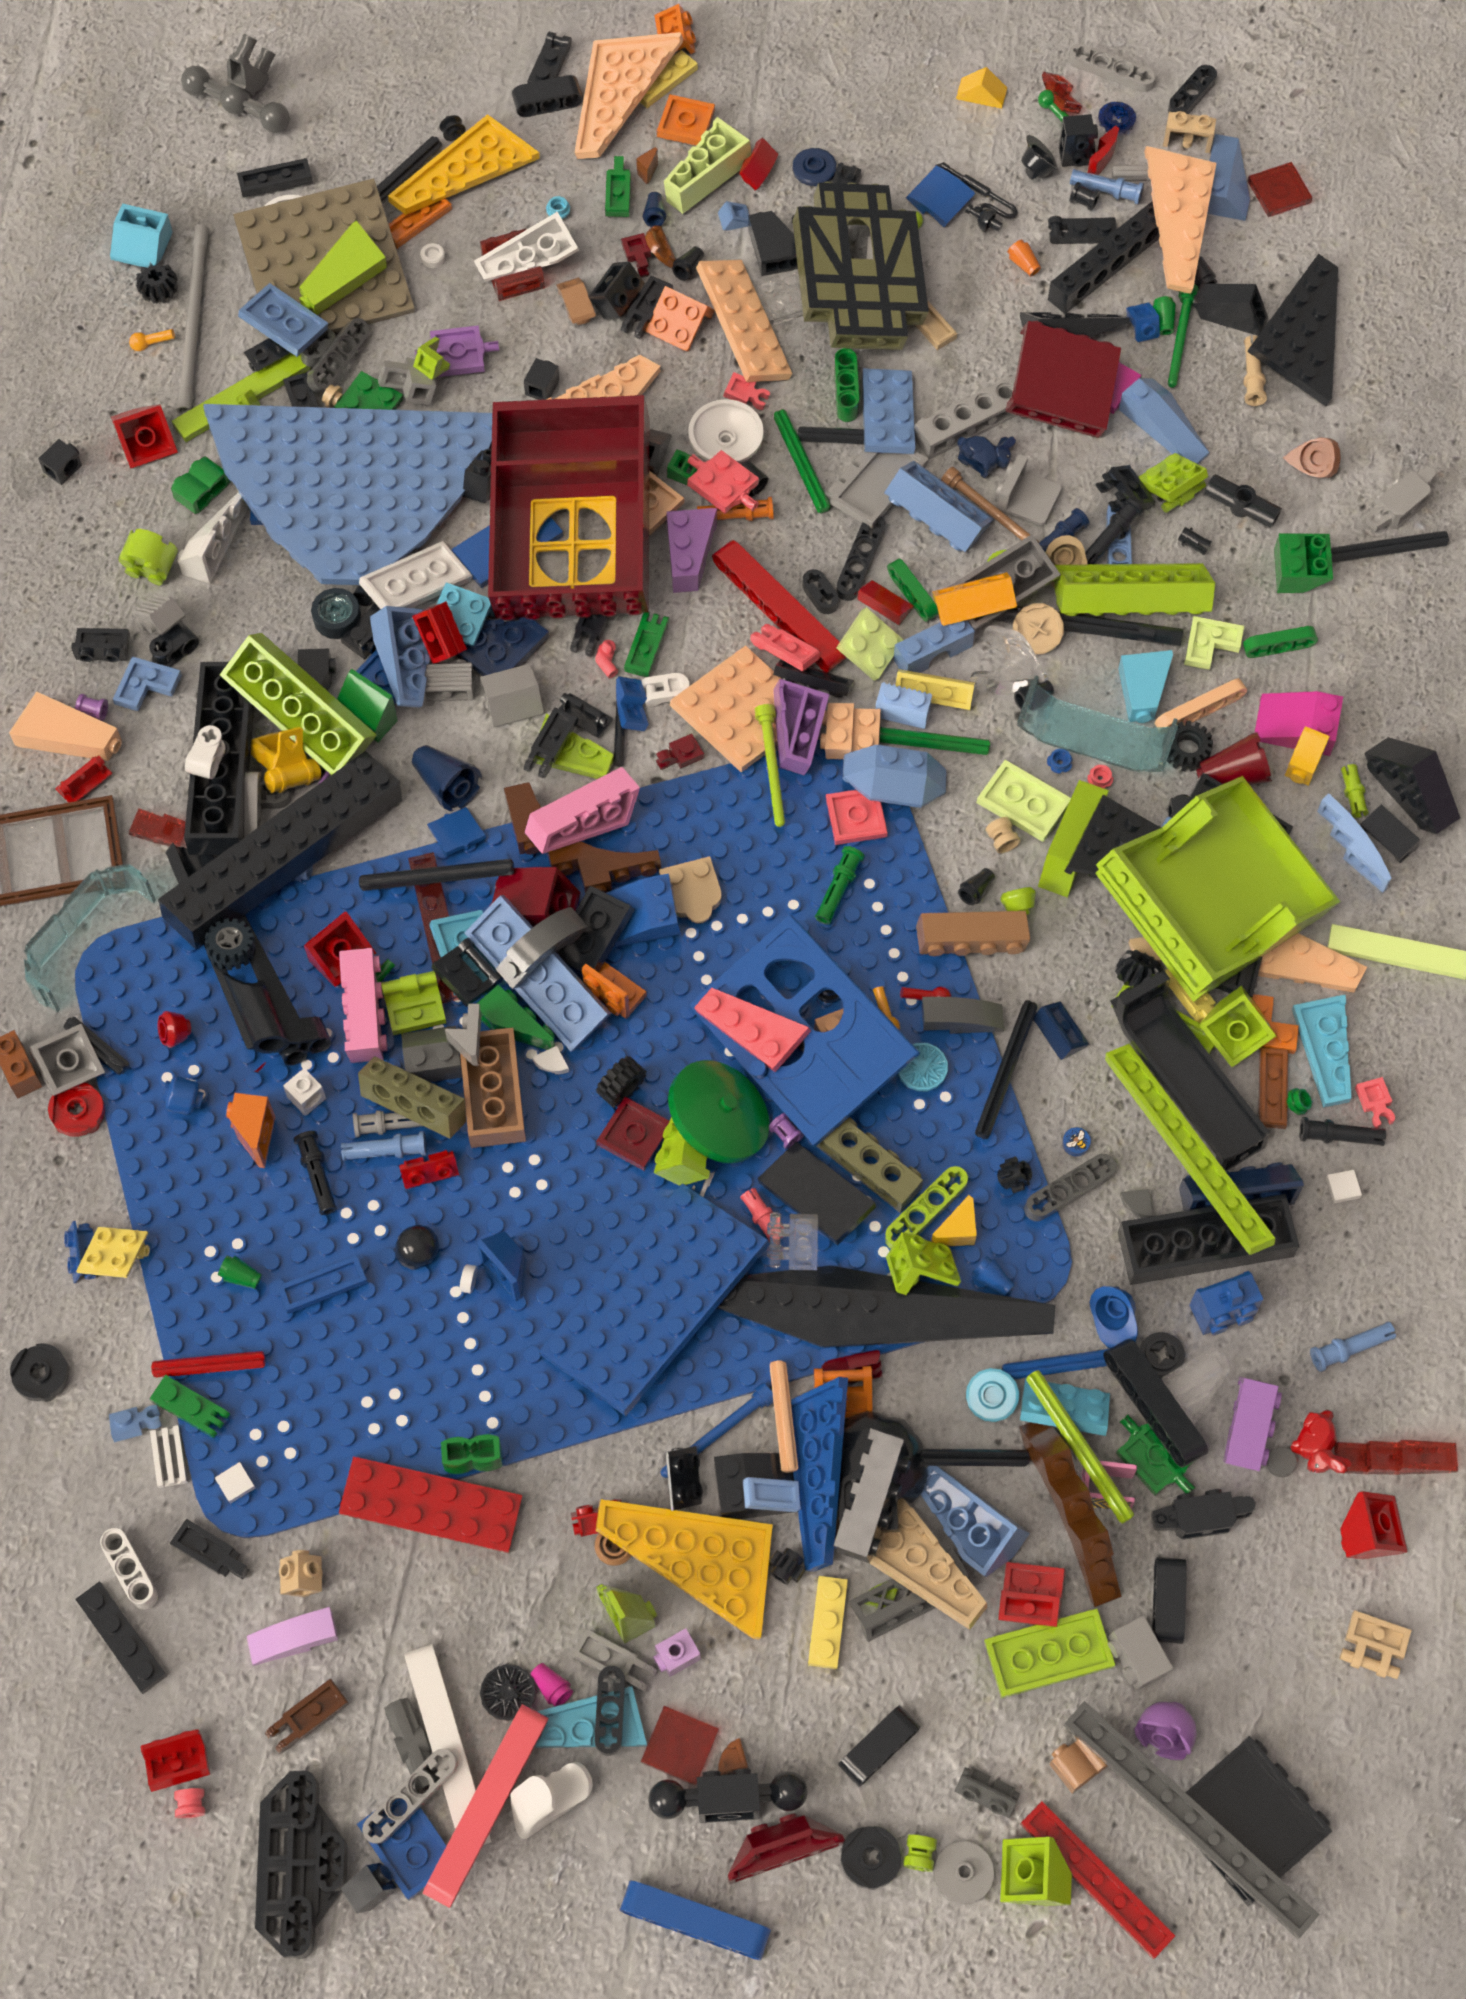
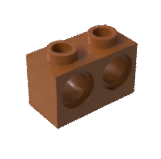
M15 1030L0 1036V1066L17 1099L41 1088L42 1084Z

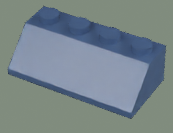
M916 461L901 467L884 492L889 496L890 502L898 507L903 506L909 511V515L919 522L923 521L929 525V530L940 537L944 536L950 541L949 544L958 551L963 550L966 552L971 549L994 520Z

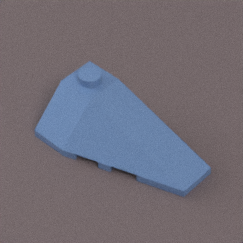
M1215 134L1209 161L1217 164L1207 214L1245 221L1250 196L1239 138Z
M385 606L370 616L373 641L397 706L418 708L423 706L427 680L425 671L430 657L412 616L425 609Z
M928 1466L926 1469L927 1481L921 1496L932 1513L937 1516L944 1527L943 1530L958 1549L957 1552L961 1558L983 1576L987 1577L1015 1556L1030 1533L939 1466Z

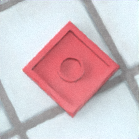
M857 790L826 794V803L835 845L887 837V828L881 802L868 800Z

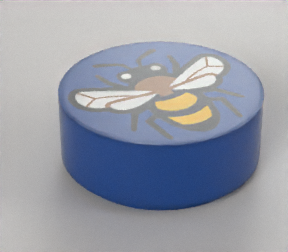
M1078 1127L1066 1131L1062 1140L1065 1152L1075 1157L1084 1155L1091 1143L1088 1132Z

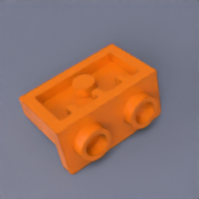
M677 4L654 15L657 34L681 32L683 43L678 50L686 48L690 54L695 53L694 43H696V37L691 29L693 20L688 11H684L680 4Z

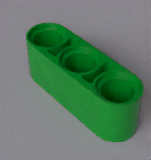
M843 348L836 352L834 362L836 414L841 421L852 422L858 417L859 412L857 356L853 350Z

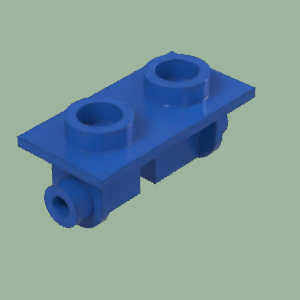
M76 1221L72 1222L68 1231H65L64 1234L65 1247L70 1250L67 1269L68 1273L73 1276V1283H77L80 1276H84L86 1280L96 1278V1275L76 1272L85 1254V1250H87L94 1236L90 1224H80L79 1228H77Z

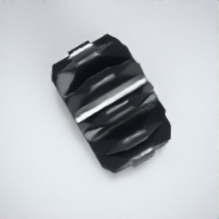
M159 261L157 265H153L150 262L148 268L141 266V273L136 274V287L145 301L151 299L153 304H155L157 300H161L164 303L166 297L173 299V292L178 291L177 275L172 271L169 264L163 266Z
M1127 950L1119 959L1115 972L1117 978L1123 981L1124 985L1133 988L1150 974L1157 975L1164 970L1161 968V963L1155 961V958L1147 955L1146 952L1141 953L1138 950Z

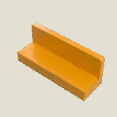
M1007 572L932 591L934 602L938 608L940 622L943 626L1017 606L1012 580Z

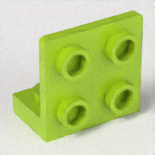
M901 1232L886 1256L894 1286L898 1293L907 1295L911 1287L918 1282L920 1274L955 1286H959L961 1283L951 1250L943 1243H934L923 1239L919 1235Z

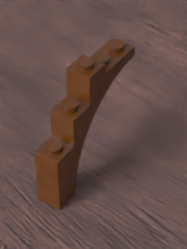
M530 782L505 787V800L519 854H536L539 852V849L525 834V829L530 813L542 807L535 798ZM579 841L547 852L550 867H557L565 876L579 870L585 894L590 886L607 893L612 891L611 882L622 883L630 878L641 875L644 877L652 876L661 869V859L658 850L639 853L614 852L595 848Z
M1032 1422L1019 1426L1024 1448L1029 1452L1030 1459L1041 1475L1064 1523L1078 1559L1091 1603L1094 1607L1122 1597L1111 1557L1114 1553L1108 1530L1094 1512L1089 1489L1075 1471L1070 1448L1053 1426Z

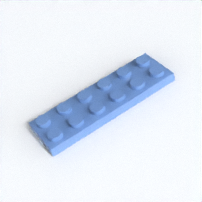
M500 895L466 930L465 935L475 943L474 945L497 968L506 958V952L533 927L504 895ZM556 952L542 961L519 987L514 988L570 1051H575L611 1014Z

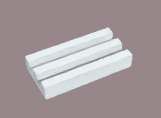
M173 1426L171 1429L162 1428L161 1431H150L158 1488L188 1483L179 1426ZM174 1435L180 1478L174 1477L169 1436ZM158 1438H163L168 1480L165 1481Z

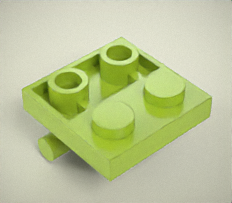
M1174 453L1167 456L1154 467L1149 468L1139 476V479L1149 492L1166 500L1161 507L1165 513H1168L1178 505L1183 506L1192 500L1196 493L1206 487L1204 480L1208 478L1206 468Z
M434 971L399 977L400 979L381 984L393 1035L446 1024Z

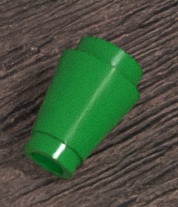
M1168 296L1156 298L1153 301L1154 305L1152 307L1159 315L1160 335H1170L1174 332L1176 303L1173 302V298Z
M229 1255L225 1257L218 1272V1276L222 1277L224 1282L256 1289L262 1277L261 1273L257 1272V1270L240 1258Z

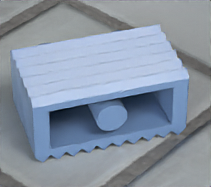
M883 682L881 683L875 709H881V719L925 729L930 713L932 695L931 693H922L920 690L917 692L915 689L901 688V686L896 687L895 684L892 686L890 683L886 685Z

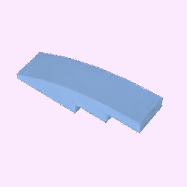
M1328 793L1321 800L1317 812L1333 825L1330 836L1347 849L1343 859L1383 893L1390 883L1391 876L1381 855L1352 815Z

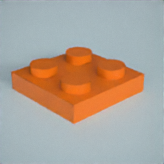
M669 94L657 128V137L697 146L701 141L702 134L709 130L715 112V104Z

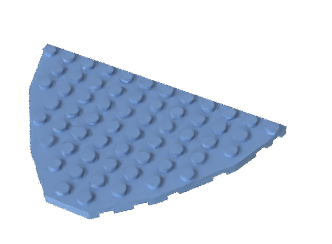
M225 404L203 405L204 414L207 418L225 475L239 490V494L258 521H261L265 526L266 532L271 539L278 545L281 544L289 552V555L303 568L306 567L321 584L360 585V577L405 558L415 548L419 549L431 537L434 529L443 523L461 501V497L465 492L463 483L466 468L481 450L490 449L492 444V413Z

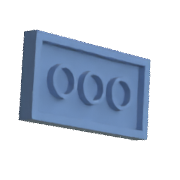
M863 368L864 452L914 454L915 431L912 371Z

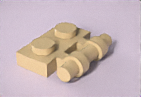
M1354 1610L1345 1641L1354 1643L1356 1646L1354 1652L1342 1648L1339 1659L1349 1662L1351 1667L1357 1669L1363 1667L1374 1671L1379 1677L1385 1678L1388 1676L1398 1679L1400 1668L1390 1665L1391 1658L1404 1659L1412 1630ZM1366 1648L1382 1653L1380 1660L1364 1656Z

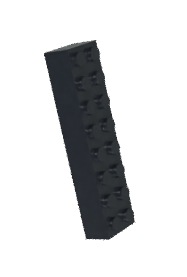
M200 662L193 745L198 732L203 727L210 725L219 728L221 731L222 741L225 744L226 750L213 779L190 774L184 840L189 855H220L244 838L245 772H249L254 705L220 676L229 662Z

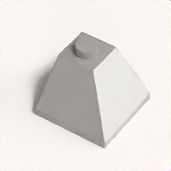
M82 1024L30 1046L29 1053L53 1096L105 1074Z

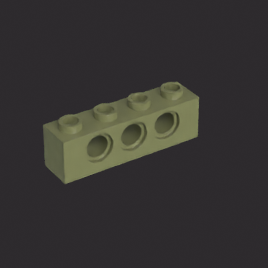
M376 1056L358 1072L360 1094L362 1097L449 1139L466 1123L464 1098Z
M850 1117L817 1145L819 1149L899 1213L922 1190L923 1179H921V1174L911 1166L906 1167L902 1164L898 1155L892 1150L888 1149L886 1151L882 1148L872 1134L868 1132L863 1133L858 1129L856 1122ZM853 1140L856 1145L854 1147H846L842 1142ZM874 1157L878 1162L867 1164L864 1158ZM887 1174H895L899 1179L891 1182L885 1176Z

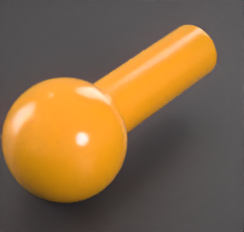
M173 329L149 335L136 332L131 335L129 344L133 350L143 351L150 344L175 339V333Z
M883 986L874 988L873 992L878 1008L900 1030L898 1019L891 1015Z

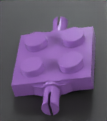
M479 325L430 331L431 339L435 336L440 339L437 353L450 363L449 369L438 377L485 372L483 362L485 352L499 351L498 340L483 343L479 332Z

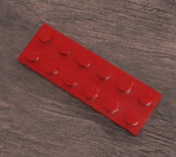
M353 1456L339 1515L509 1554L523 1496Z

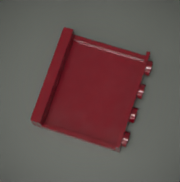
M1028 321L1020 331V334L1023 335L1013 393L1007 402L1005 412L1099 438L1107 430L1121 348L1114 346L1111 342L1093 340L1087 335L1069 333L1063 328L1048 327L1039 321Z

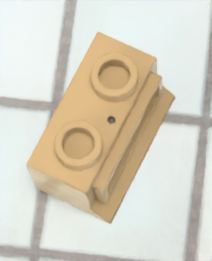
M1182 111L1169 112L1163 147H1168L1171 132L1184 134L1182 145L1185 148L1192 146L1193 136L1206 137L1205 153H1210L1216 118L1209 117L1208 115L1186 114Z

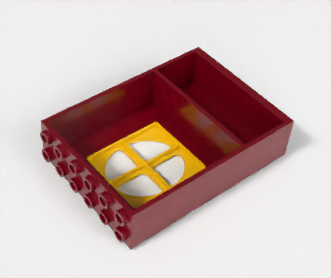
M644 395L493 402L488 598L496 619L500 618L509 621L514 618L525 617L534 620L547 616L559 619L572 615L589 617L590 615L597 614L614 616L622 613L640 615L641 613L649 612L650 418ZM582 508L595 511L606 521L611 531L609 539L580 540L578 538L579 511ZM562 509L569 510L568 540L538 542L536 540L541 526L552 514ZM609 549L611 555L604 569L590 581L579 582V552L581 550ZM567 551L569 553L568 581L566 583H557L545 575L537 563V553Z

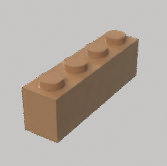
M1026 911L921 913L916 924L920 954H929L930 956L955 953L958 956L969 953L991 955L996 952L1019 954L1025 951L1030 941Z

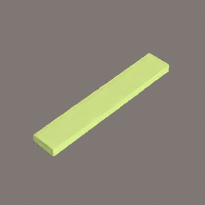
M1332 924L1330 927L1327 947L1342 955L1466 980V951Z

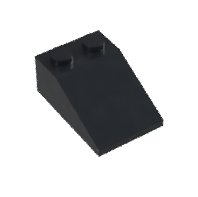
M739 1453L714 1457L721 1517L740 1520L794 1513L745 1508L743 1480L745 1478L754 1477L794 1481L793 1472L785 1473L781 1470L779 1453Z

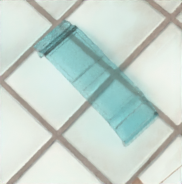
M1035 675L1034 680L1031 681L1017 722V726L1026 733L1033 735L1037 738V741H1041L1044 744L1095 758L1098 761L1139 773L1140 771H1164L1178 730V719H1173L1171 727L1148 728L1058 700L1038 685L1039 676Z
M130 864L108 867L104 871L96 869L95 872H91L65 900L60 911L57 914H53L26 944L24 950L27 956V960L24 959L25 980L39 1003L45 1007H51L56 1012L60 1010L50 989L41 984L40 969L106 895L136 891L152 903L156 902L148 880L143 877L139 870Z

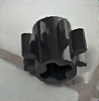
M1015 1156L1006 1159L1005 1163L999 1165L1001 1169L998 1170L997 1177L1003 1188H1011L1013 1193L1025 1190V1187L1030 1185L1029 1181L1032 1179V1170L1026 1161L1018 1162Z
M786 1548L783 1553L776 1550L769 1560V1565L773 1567L770 1574L785 1585H788L791 1580L798 1583L805 1572V1568L801 1566L804 1559L789 1548Z

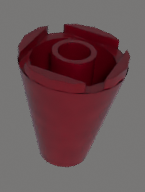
M1258 732L1251 733L1200 762V768L1196 769L1198 779L1204 772L1222 784L1241 776L1244 777L1249 785L1272 782L1264 748L1259 745L1261 739Z

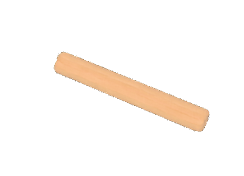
M782 1360L771 1362L769 1366L780 1464L783 1472L791 1473L797 1471L798 1461L786 1363Z

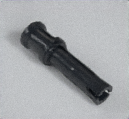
M1127 498L1120 511L1110 517V524L1085 552L1086 559L1088 560L1087 564H1095L1121 533L1129 531L1130 524L1136 517H1141L1144 511L1137 502Z
M1302 1117L1299 1138L1303 1142L1307 1139L1321 1140L1324 1144L1332 1143L1334 1140L1384 1146L1385 1141L1383 1139L1386 1140V1129L1334 1124V1121H1331V1119L1315 1121L1309 1120L1308 1117Z
M317 1131L302 1132L293 1138L301 1153L300 1163L304 1168H307L319 1207V1213L321 1215H328L335 1212L337 1207L335 1206L322 1164L325 1156L323 1152H320L316 1140L318 1133Z

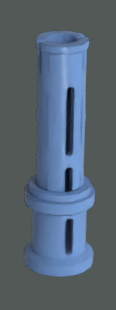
M1073 169L1070 178V185L1081 182L1082 186L1086 188L1098 189L1100 192L1112 194L1118 200L1120 198L1132 200L1135 204H1139L1144 188V183L1142 182L1136 184L1125 181L1122 177L1117 180L1076 169Z
M420 1131L416 1135L402 1136L399 1133L391 1139L341 1143L343 1161L395 1155L399 1159L403 1158L404 1155L412 1154L427 1156V1142L424 1131Z
M1385 1322V1324L1344 1340L1335 1338L1328 1345L1310 1349L1312 1362L1319 1372H1323L1327 1366L1337 1362L1345 1363L1351 1355L1395 1339L1396 1333L1391 1334L1395 1329L1390 1322Z

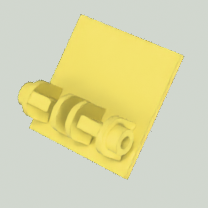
M98 1227L76 1272L127 1278L136 1258L143 1259L144 1256L147 1257L150 1253L149 1246L144 1243L148 1231Z

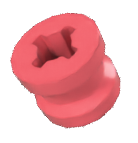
M189 1788L175 1791L174 1799L177 1801L178 1806L175 1810V1817L196 1818L204 1816L205 1808L202 1806V1799L205 1796V1790Z

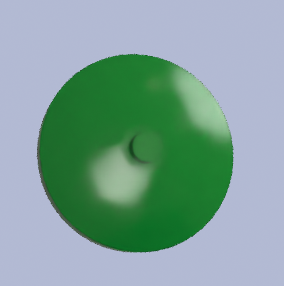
M701 1060L687 1065L673 1079L668 1094L670 1114L679 1133L696 1151L718 1162L739 1163L748 1160L763 1147L769 1134L768 1111L756 1087L742 1073L721 1062Z

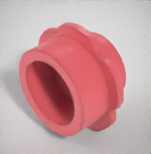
M1096 765L1090 770L1087 780L1090 784L1105 789L1113 783L1112 772L1105 765Z

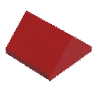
M346 911L304 945L309 962L334 987L341 983L339 951L372 948Z

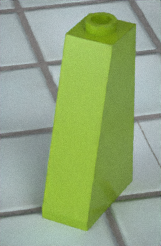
M357 221L349 226L299 287L301 294L299 300L301 304L316 315L387 268L386 257Z

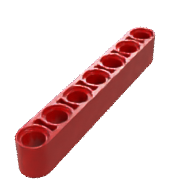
M731 540L712 554L713 562L717 568L779 629L819 650L820 659L815 664L821 670L829 673L847 658L836 649L840 642L738 542Z

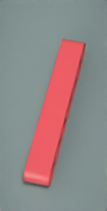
M523 1704L521 1705L422 1894L449 1908L452 1906L548 1722V1717Z

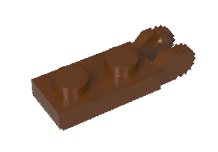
M329 1679L285 1712L280 1720L266 1730L265 1735L268 1739L275 1737L289 1724L294 1732L281 1740L275 1747L278 1753H283L298 1740L301 1741L349 1705V1703L333 1680Z

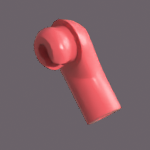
M605 640L598 648L595 661L610 679L618 673V669L612 663L616 645L612 640Z

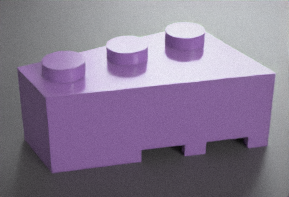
M717 508L667 511V533L673 593L699 590L706 559L712 544L711 541L717 526Z
M779 679L773 689L779 768L805 775L812 763L829 694Z
M1239 1376L1238 1385H1240L1237 1401H1234V1415L1232 1424L1229 1427L1223 1462L1260 1471L1261 1465L1266 1466L1269 1449H1266L1265 1445L1267 1437L1272 1438L1274 1433L1275 1421L1271 1420L1273 1409H1279L1282 1393L1277 1392L1279 1386Z

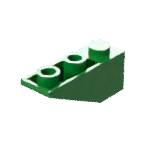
M497 985L476 1003L480 1004L481 1021L490 1030L513 1028L516 1041L545 1050L555 1047L553 1032L546 1025L541 1027L535 1021L536 1017L533 1012L527 1007L523 1009L517 1003L518 999L509 989L505 991Z

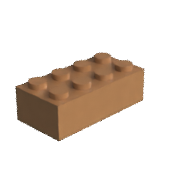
M513 1028L481 1031L478 1066L472 1065L460 1053L471 1148L526 1142Z

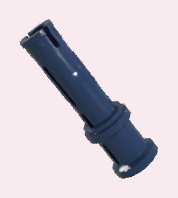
M1079 508L1073 509L1068 518L1064 521H1059L1055 526V530L1039 542L1044 552H1046L1048 545L1054 539L1065 535L1074 537L1079 530L1087 528L1090 525L1088 517Z

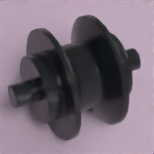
M457 115L446 116L439 125L440 130L443 132V137L447 141L457 140L466 131L465 126L462 124V119Z

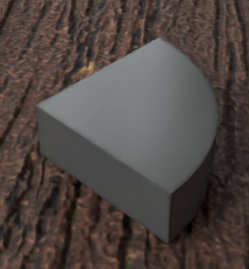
M1149 1189L1121 1192V1200L1130 1211L1137 1214L1140 1218L1153 1216Z

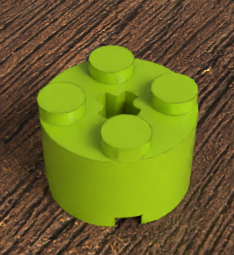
M136 529L134 533L131 530L118 560L126 568L125 573L133 578L143 576L148 578L151 583L161 586L166 580L177 556V547L171 542L168 545L161 541L163 537L152 531Z

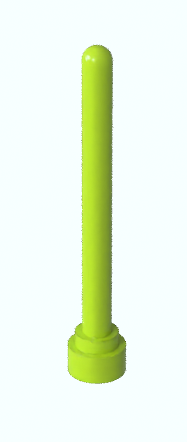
M763 704L754 708L755 718L762 725L774 822L777 827H782L785 824L772 727L776 718V710L772 704Z

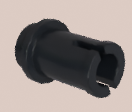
M1185 527L1178 538V541L1182 542V546L1187 545L1203 556L1208 549L1199 545V543L1210 547L1212 543L1211 540L1194 532L1192 527L1190 529Z

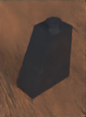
M773 211L748 215V231L761 276L798 270L795 239L792 231Z
M1201 284L1198 293L1195 294L1193 299L1194 308L1197 309L1200 319L1256 336L1264 329L1268 319V314L1256 284Z

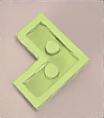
M1193 616L1184 665L1209 670L1214 648L1239 653L1244 626Z

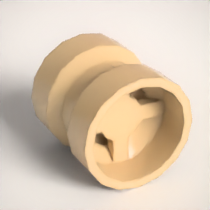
M1008 817L998 818L986 827L988 836L994 840V847L997 853L1011 851L1021 841L1018 834L1013 832V825Z

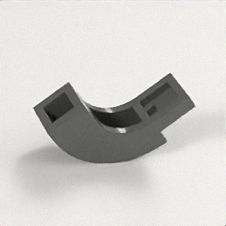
M572 907L560 910L541 921L523 935L506 952V958L497 966L496 970L512 989L517 988L542 961L557 950L572 945L588 926Z

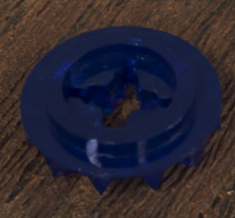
M1123 102L1107 103L1099 111V126L1104 127L1106 132L1117 126L1119 127V132L1125 134L1127 130L1133 129L1136 122L1135 111L1131 106ZM1113 115L1114 117L1116 116L1117 119H1121V122L1119 123L1117 120H1113Z

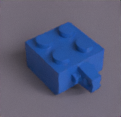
M1246 1271L1241 1275L1208 1287L1196 1289L1189 1306L1202 1334L1212 1333V1335H1218L1228 1329L1227 1326L1236 1323L1238 1326H1242L1253 1321V1317L1259 1311L1258 1309L1264 1299L1252 1273Z

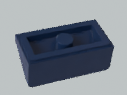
M1061 1001L1042 1006L1035 1014L1033 1020L1060 1060L1068 1058L1089 1045Z

